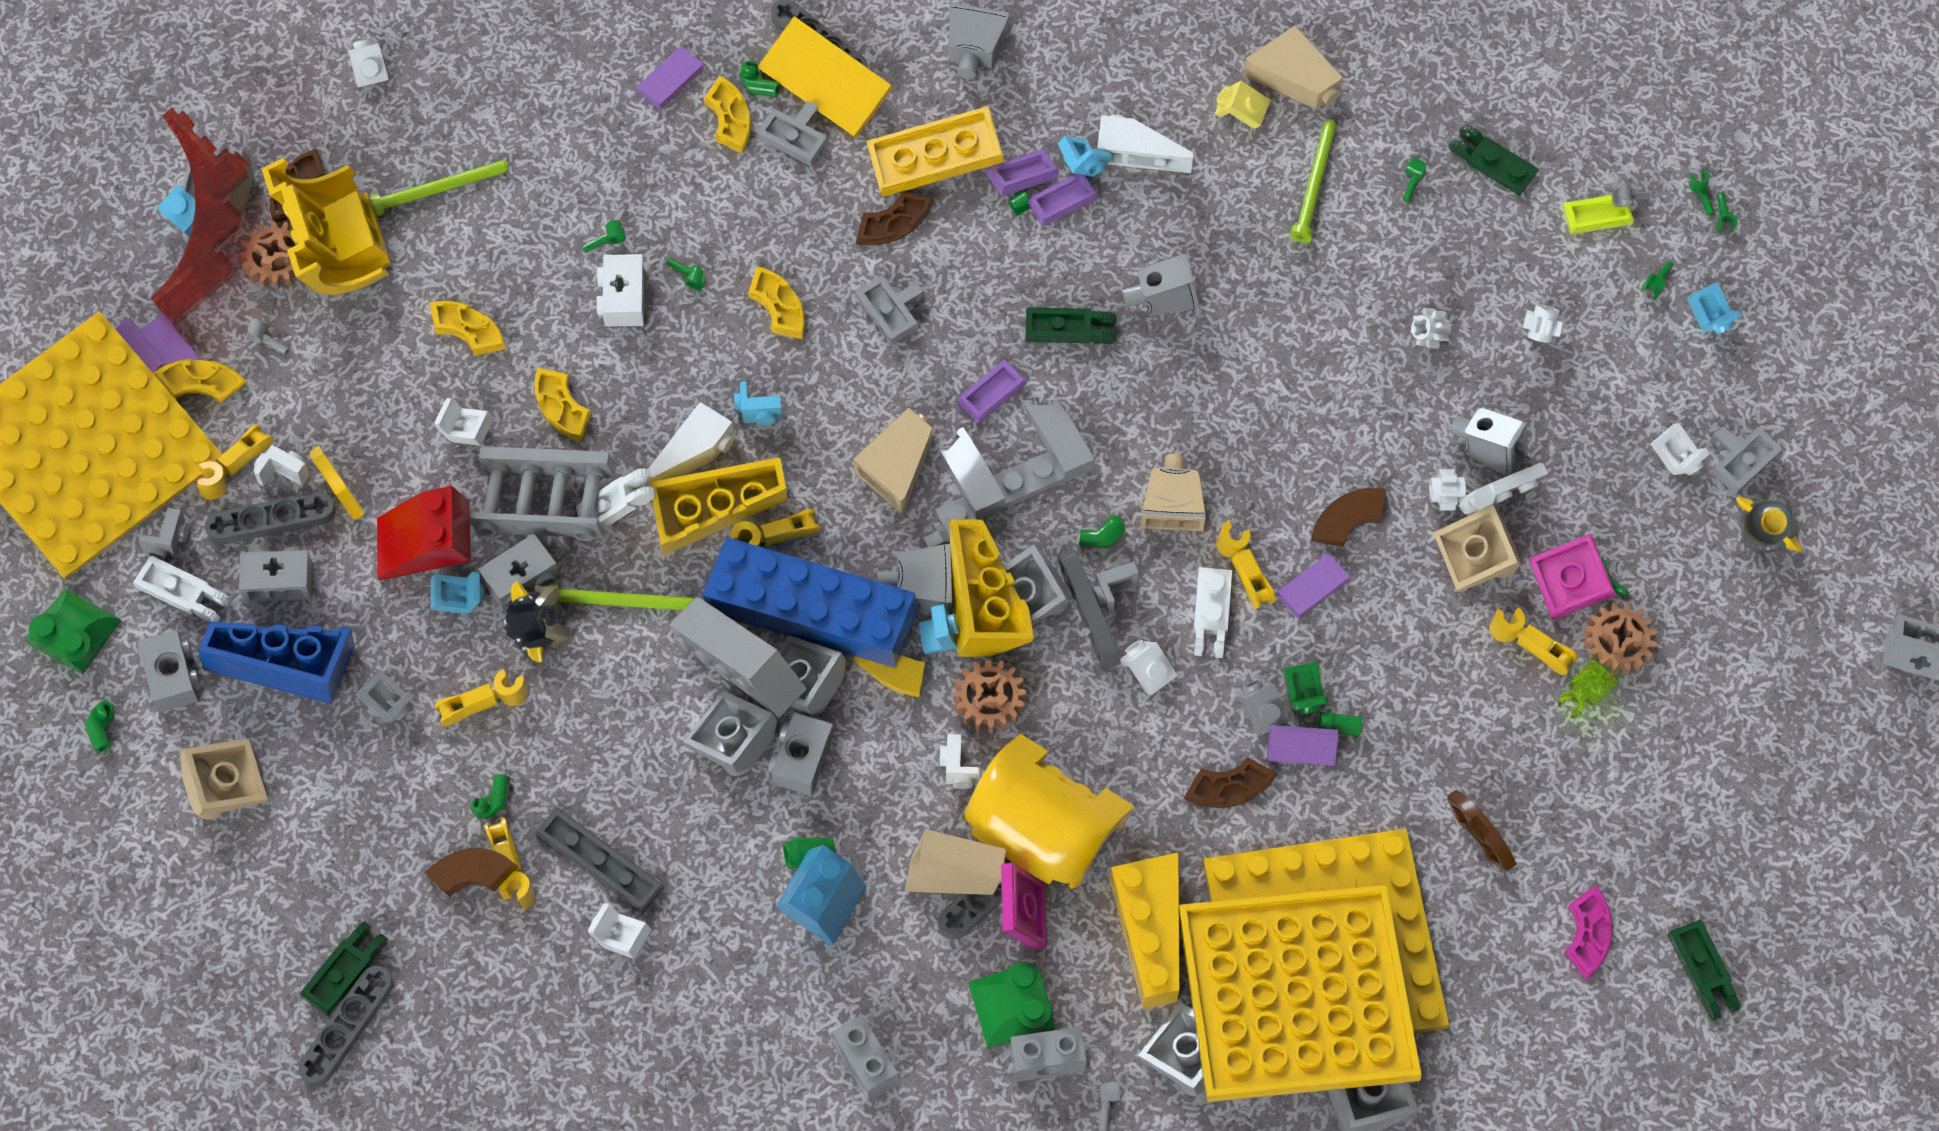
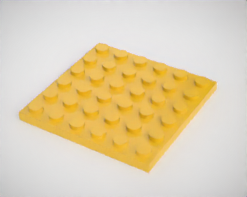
M100 311L0 384V504L65 581L202 477V473L198 468L200 463L206 461L216 462V459L222 455Z
M1407 828L1203 859L1210 902L1387 885L1413 1032L1421 1033L1447 1029L1449 1027Z
M1387 885L1179 905V919L1207 1102L1420 1081V1064Z

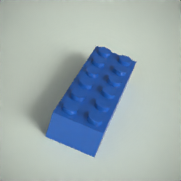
M726 537L702 594L706 603L730 619L783 635H790L893 668L897 666L919 610L914 592Z

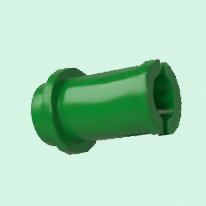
M1328 709L1327 712H1320L1318 728L1338 730V734L1360 737L1362 716L1332 713L1331 709Z

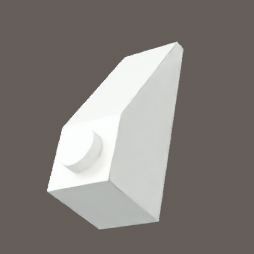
M1101 115L1097 150L1111 153L1113 158L1108 164L1191 173L1193 152L1133 118H1125L1122 115Z
M700 402L648 468L652 477L649 482L684 476L714 461L721 452L726 453L735 440L732 421ZM646 482L644 486L649 487V482Z

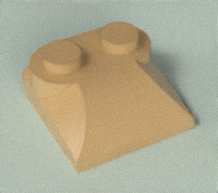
M1494 504L1433 532L1458 592L1495 577H1509L1521 566L1519 555L1509 531Z
M249 738L183 749L180 755L181 775L191 808L197 816L211 820L218 818L225 811L264 803L268 800Z

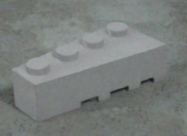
M696 597L669 625L677 635L675 642L685 652L690 653L693 651L695 656L704 665L714 667L722 677L733 682L778 718L806 690V687L777 649L699 597Z

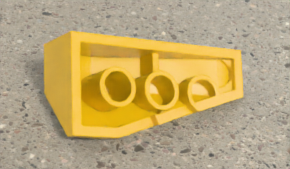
M951 519L949 528L953 614L956 616L959 627V634H955L958 657H992L1032 642L1034 636L1029 608L1025 600H1021L1013 586L1015 581L1011 573L1006 572L998 557L1000 552L984 521Z

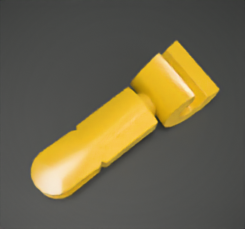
M255 424L234 445L218 457L216 462L206 461L200 463L198 468L202 473V478L196 482L200 496L207 500H214L223 496L227 489L225 476L227 475L230 478L234 476L252 459L267 450L272 445L274 438L270 434L265 435L262 432V427ZM253 441L255 444L249 447L248 445Z
M806 509L785 518L760 524L759 529L752 522L740 521L732 527L730 538L739 541L746 539L749 540V544L759 547L761 543H764V546L768 547L819 533L821 527L815 523V510ZM801 522L803 527L795 529L793 524Z
M1228 520L1221 527L1217 537V550L1225 557L1231 558L1249 601L1255 610L1259 609L1260 604L1265 602L1275 603L1276 596L1273 588L1263 574L1252 550H1246L1250 541V530L1243 531L1240 540H1233L1229 536L1232 525L1230 520ZM1260 584L1262 590L1256 592L1253 586Z
M1519 607L1513 614L1510 623L1504 619V612L1499 608L1497 609L1489 625L1490 633L1496 640L1511 642L1518 638L1516 644L1542 660L1553 671L1562 676L1568 674V666L1578 660V655L1574 650L1553 640L1531 624L1527 628L1524 627L1525 615ZM1552 650L1553 652L1558 654L1559 657H1555L1550 653V651Z
M502 669L495 676L493 687H491L490 683H487L462 694L439 700L435 703V709L442 715L440 719L441 725L445 727L453 725L473 714L498 705L497 699H500L501 702L509 706L520 705L527 699L529 694V687L524 676L517 677L514 685L509 687V679L505 670ZM463 704L464 708L454 711V706Z
M504 817L501 818L500 823L489 826L488 823L484 824L491 850L501 853L518 866L501 884L499 893L503 900H507L512 897L516 889H519L517 897L525 910L534 902L535 890L527 875L523 873L507 820ZM506 835L507 840L495 844L494 839Z

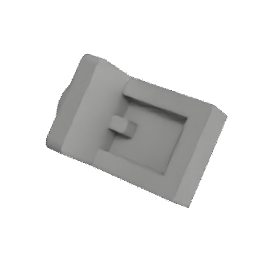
M167 508L160 536L140 535L138 542L148 557L154 556L160 560H165L166 557L176 558L180 543L186 542L188 538L189 524L186 523L181 510Z
M1134 561L1127 564L1122 562L1113 564L1106 571L1096 574V584L1092 590L1099 606H1104L1107 615L1114 613L1115 601L1113 593L1138 585L1139 572Z
M381 669L377 670L356 693V696L384 722L391 721L394 718L399 721L412 707L408 702L414 697L410 691L405 692Z
M1261 679L1254 680L1245 684L1242 687L1243 691L1235 695L1237 701L1244 704L1254 730L1260 736L1269 732L1270 725L1281 726L1290 721L1275 684L1266 681L1262 682Z

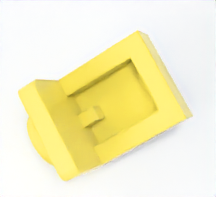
M1239 81L1230 87L1223 88L1217 97V103L1219 104L1215 115L1221 118L1230 113L1248 126L1256 129L1262 125L1270 99L1243 81Z

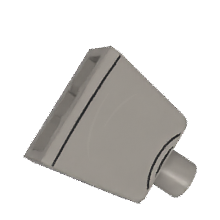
M951 2L949 61L959 63L957 74L960 77L973 79L976 76L978 66L990 69L993 67L1009 31L1010 12Z
M1187 253L1140 268L1138 270L1140 284L1122 289L1126 308L1145 303L1149 316L1200 308Z
M1480 408L1472 420L1457 415L1452 422L1450 433L1464 438L1465 455L1506 477L1518 471L1528 454L1527 423Z
M950 544L898 553L897 571L877 572V582L914 592L918 611L931 613V607L944 604L951 615Z

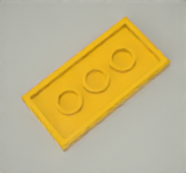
M795 16L758 65L762 72L776 82H779L804 102L809 101L818 106V112L855 138L861 134L894 88Z
M989 106L866 141L882 197L1005 162Z

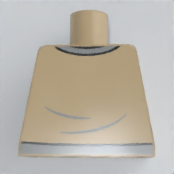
M1168 454L1165 456L1164 468H1153L1151 470L1142 509L1141 528L1204 531L1205 508L1199 472L1197 470L1184 469V456Z

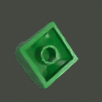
M64 589L44 614L36 616L31 621L29 635L25 641L33 648L84 674L121 622V619Z
M1018 962L1008 970L968 982L987 1049L1010 1043L1011 1037L1055 1030L1051 1006L1036 962Z

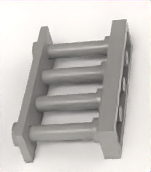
M481 446L479 460L485 470L490 473V480L484 512H470V523L479 534L484 536H495L497 533L575 537L583 541H590L593 538H604L605 531L598 518H593L599 481L603 478H615L616 464L609 452ZM507 474L522 475L515 514L497 513L503 477ZM539 475L554 476L547 516L529 515L535 478L539 477ZM571 476L586 478L580 517L561 516L567 479L571 478Z

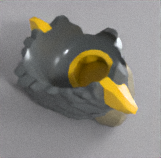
M1741 496L1736 498L1737 504L1743 510L1740 521L1742 536L1740 540L1744 543L1745 548L1767 552L1781 550L1802 552V547L1797 540L1800 531L1798 521L1792 516L1791 506L1786 498L1779 497L1775 501L1769 499L1752 501Z

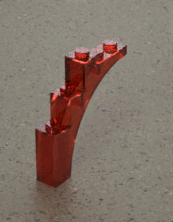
M170 108L162 117L180 142L189 161L194 181L195 213L191 236L182 259L170 278L150 299L164 313L173 326H176L234 276L229 269L233 266V263L221 250L218 253H215L214 250L241 228V223L238 220L241 216L240 212L230 201L224 204L222 200L249 178L246 171L249 165L237 151L231 154L227 148L215 156L214 152L217 151V148L205 135L201 138L198 137L192 130L196 125L184 111L178 114L173 108Z

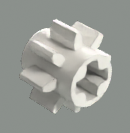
M1541 304L1535 306L1534 312L1527 310L1523 323V328L1529 329L1527 336L1533 340L1551 343L1553 336L1560 337L1564 324V319L1558 318L1560 311Z
M1423 308V315L1413 317L1411 333L1417 339L1416 345L1439 349V341L1449 340L1448 337L1452 324L1445 318V311Z
M1439 469L1437 478H1430L1429 481L1430 502H1438L1440 511L1456 510V505L1466 495L1465 478L1457 477L1455 469Z

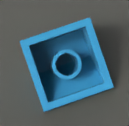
M821 845L808 850L775 908L828 944L833 945L867 886L851 863L826 846Z

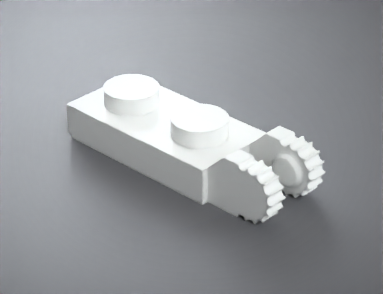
M1538 463L1474 490L1461 498L1458 506H1460L1464 514L1472 515L1492 505L1493 502L1498 504L1513 497L1511 492L1513 490L1519 489L1522 494L1539 486L1537 480L1547 475L1548 472L1543 463Z
M645 468L636 469L625 477H619L598 491L593 518H598L603 529L635 510L636 506L646 505L655 498L654 488L642 487L652 478L650 470ZM640 487V488L637 489L636 491H633V489H632V488ZM582 502L576 505L578 517H580Z
M154 556L148 558L133 582L135 588L191 615L195 614L208 622H218L220 616L214 610L200 604L204 596L224 607H228L231 602L227 595L210 587L208 582Z
M1199 567L1193 633H1196L1195 656H1202L1205 644L1203 640L1204 634L1217 635L1214 643L1215 657L1223 658L1224 640L1228 631L1232 570Z

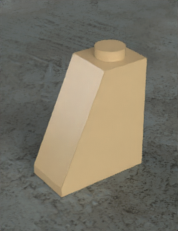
M1293 26L1248 56L1245 61L1244 74L1247 78L1314 109H1317L1324 103L1326 105L1332 104L1341 94L1343 77L1296 26Z
M908 408L853 459L854 473L900 513H903L907 508L933 442L932 424L923 414L919 413L917 415Z
M925 829L910 859L905 891L993 895L998 884L1002 883L1001 865L1007 864L1004 862L1006 849Z

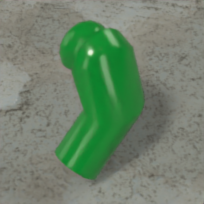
M746 61L741 65L740 79L749 93L778 97L780 91L779 82L763 80L758 71V65L754 61Z
M1112 515L1098 531L1081 529L1079 546L1111 547L1124 534V520L1118 515Z
M108 701L99 702L92 709L85 722L86 732L96 753H101L111 748L106 731L113 720L115 708Z
M495 775L492 793L485 798H475L471 803L472 813L479 819H489L507 806L511 778L507 775Z

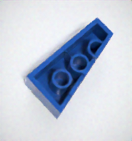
M210 622L198 652L204 671L332 704L355 646L350 627H339L338 630H322V626H308V629L288 628L287 625L274 624L272 628L256 627L255 624Z

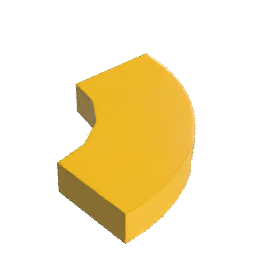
M719 75L704 97V104L711 108L718 118L719 127L715 134V141L743 154L751 134L749 109L745 98L738 88Z
M756 266L748 297L760 302L768 310L772 319L771 333L803 340L805 330L804 311L796 293L781 276L768 269Z
M454 301L429 302L436 335L450 334L461 338L470 346L474 356L506 349L500 330L487 315L469 308V305Z
M184 359L167 364L153 373L175 400L186 394L200 393L211 396L222 404L247 384V381L235 370L215 361Z
M537 367L535 393L543 416L559 433L572 440L583 442L591 417V410L580 406L571 397L569 374Z
M320 446L311 450L309 456L352 519L357 520L363 516L365 512Z

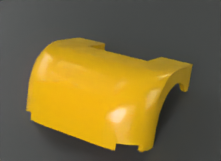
M284 157L262 168L269 195L282 204L284 213L290 220L293 229L291 236L296 246L288 249L287 252L297 279L318 293L337 295L365 288L389 276L386 268L391 266V262L371 200L367 192L361 194L352 178L356 176V172L349 165L314 179L290 177L286 173L288 162Z
M1020 733L991 761L980 778L961 818L965 819L973 828L970 834L984 844L1006 849L1005 858L1049 885L1052 880L1067 883L1071 889H1074L1082 883L1090 865L1108 837L1115 829H1122L1134 805L1107 788L1096 796L1087 786L1069 779L1057 767L1044 763L1049 751Z

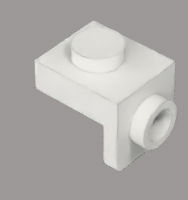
M371 39L353 43L354 49L348 50L358 88L389 80L379 43L372 44Z
M447 398L435 421V427L449 441L481 446L494 417L488 411L462 408L454 399Z
M1680 423L1671 425L1650 444L1673 475L1684 473L1691 475L1697 472L1704 465L1702 461L1710 454L1707 448L1697 449Z
M271 445L266 453H262L254 465V474L257 482L262 486H265L275 471L301 486L304 485L310 476L303 457L293 451L286 453L274 445Z
M1139 640L1130 645L1125 650L1127 654L1120 659L1123 666L1130 667L1148 695H1153L1178 676L1157 642H1143V640Z
M948 734L947 746H940V766H946V784H953V787L958 789H970L973 785L978 784L981 768L960 767L961 734Z
M604 903L598 914L594 917L588 933L602 947L635 959L652 929L645 922L619 914L612 905Z

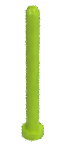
M1328 119L1323 125L1298 224L1291 228L1290 238L1294 241L1310 243L1313 237V230L1310 228L1336 129V123L1332 119Z
M501 160L383 197L376 193L370 195L378 217L385 215V209L503 174L510 168L507 161Z
M549 584V586H555L560 594L556 604L564 602L684 610L694 600L691 597L559 589V584Z

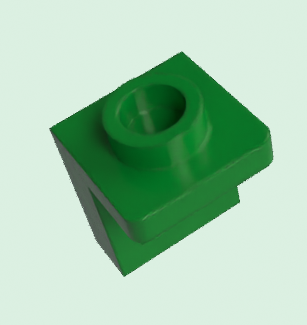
M1313 661L1282 668L1290 708L1300 709V714H1309L1320 711V705L1328 703L1327 696L1323 694L1318 662Z

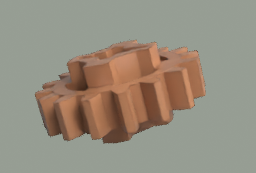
M272 221L268 229L260 224V232L257 234L249 231L250 242L242 241L241 246L244 252L239 253L244 274H249L253 284L260 280L263 289H266L269 283H273L275 290H279L280 283L285 282L288 287L292 286L291 278L295 277L287 250L291 248L288 246L289 243L293 246H296L291 236L289 224L285 222L281 228H277L276 222ZM255 259H258V262L262 264L261 268L255 264Z
M1612 603L1609 612L1602 606L1599 608L1597 616H1590L1589 626H1586L1583 632V636L1587 637L1583 643V648L1592 649L1588 656L1589 660L1596 658L1600 660L1598 669L1601 670L1607 665L1610 667L1611 675H1614L1618 668L1622 669L1624 676H1627L1631 667L1639 672L1643 667V662L1649 664L1653 656L1651 652H1655L1658 644L1653 641L1656 638L1657 630L1648 629L1653 621L1651 618L1644 620L1640 618L1642 609H1638L1633 613L1630 612V604L1626 603L1623 610H1619L1617 604ZM1622 630L1623 642L1619 648L1618 634ZM1629 653L1634 654V655L1629 656V657H1623V656H1625V655H1627V654H1629Z
M986 659L985 667H980L975 661L973 662L972 672L966 669L962 670L961 677L963 680H955V689L957 691L953 692V702L958 703L955 708L956 714L965 713L963 717L965 725L974 721L976 731H979L983 725H986L989 733H993L994 725H999L1004 731L1007 729V720L1013 723L1018 721V714L1016 712H1024L1025 703L1022 701L1026 699V690L1021 689L1024 685L1022 677L1014 679L1016 675L1014 667L1005 671L1004 661H1000L997 667H994L991 660ZM1008 688H1010L1012 693L1011 702H1008V697L1004 695ZM969 689L971 690V693L975 696L972 699L971 704L968 702L967 693Z

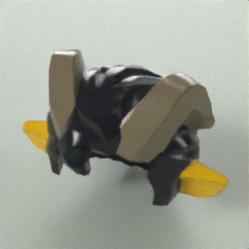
M517 581L510 589L512 600L506 604L507 614L505 616L506 619L503 621L505 624L503 628L507 631L506 635L519 645V649H522V651L527 650L529 657L534 662L542 663L543 650L546 647L551 646L553 649H557L559 644L571 638L569 627L561 625L563 621L562 610L556 604L560 594L555 586L541 587L539 585L535 586L534 592H527L522 584Z

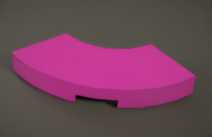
M1596 885L1568 906L1575 919L1576 934L1573 943L1564 954L1586 980L1594 975L1603 963L1609 951L1612 936L1610 909L1605 897Z

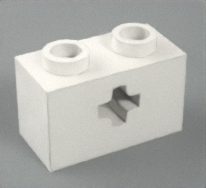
M642 254L603 255V267L597 268L598 287H603V296H597L598 316L603 315L605 327L644 326V262Z

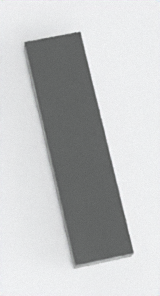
M555 807L534 832L535 836L641 914L647 910L664 889L662 883L558 807Z

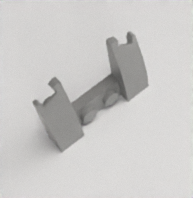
M1033 400L1022 401L1025 411L1048 452L994 476L964 427L955 433L958 440L948 451L945 449L940 450V455L962 497L965 496L977 520L1094 470L1095 459L1058 400H1053V405H1033Z

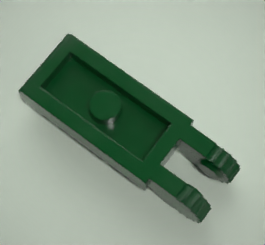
M1463 125L1459 130V134L1462 138L1477 146L1474 151L1468 144L1456 138L1452 139L1448 144L1449 150L1465 159L1467 164L1518 196L1522 195L1538 174L1539 169L1490 138L1484 137L1479 130L1472 126Z
M1026 308L1025 342L1084 344L1092 342L1094 344H1113L1116 341V332L1104 329H1091V324L1094 326H1114L1117 323V316L1108 311H1091V309Z
M1700 919L1669 931L1667 936L1697 996H1701L1702 1003L1711 1020L1721 1018L1719 1005L1712 994L1715 990H1721L1725 1004L1730 1012L1733 1013L1741 1010V1004L1731 985L1732 979L1702 920Z
M365 921L359 924L347 940L343 939L300 993L301 998L329 1017L351 990L360 975L371 966L372 960L385 947L388 938L383 934H379L362 952L356 947L368 936L371 926Z

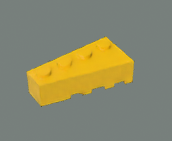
M780 457L649 482V487L654 488L655 498H653L652 502L663 556L787 501V489Z
M1178 853L1111 867L1109 881L1143 1009L1177 1002L1179 994Z

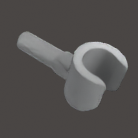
M1628 183L1621 185L1620 190L1615 189L1612 191V202L1616 207L1630 206L1632 199L1649 200L1651 197L1649 192L1631 190V185Z
M252 319L248 327L249 340L254 343L269 345L285 355L289 348L271 338V336L266 335L268 325L261 320Z
M1117 1081L1103 1083L1099 1089L1101 1103L1099 1131H1108L1109 1102L1120 1101V1090Z

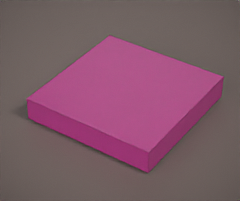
M1591 533L1529 558L1553 620L1616 596Z
M1014 863L1002 864L1003 932L1032 949L1046 948L1045 883Z

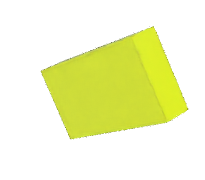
M1612 195L1565 202L1563 204L1570 235L1632 225L1634 221L1630 206H1614Z

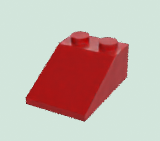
M453 486L421 492L377 518L378 580H388L471 562L470 501Z

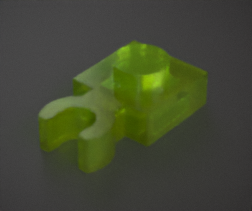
M1593 659L1570 681L1569 686L1574 691L1563 693L1557 705L1561 708L1566 702H1573L1577 708L1573 710L1570 717L1576 719L1582 714L1586 702L1595 708L1617 686L1619 681Z

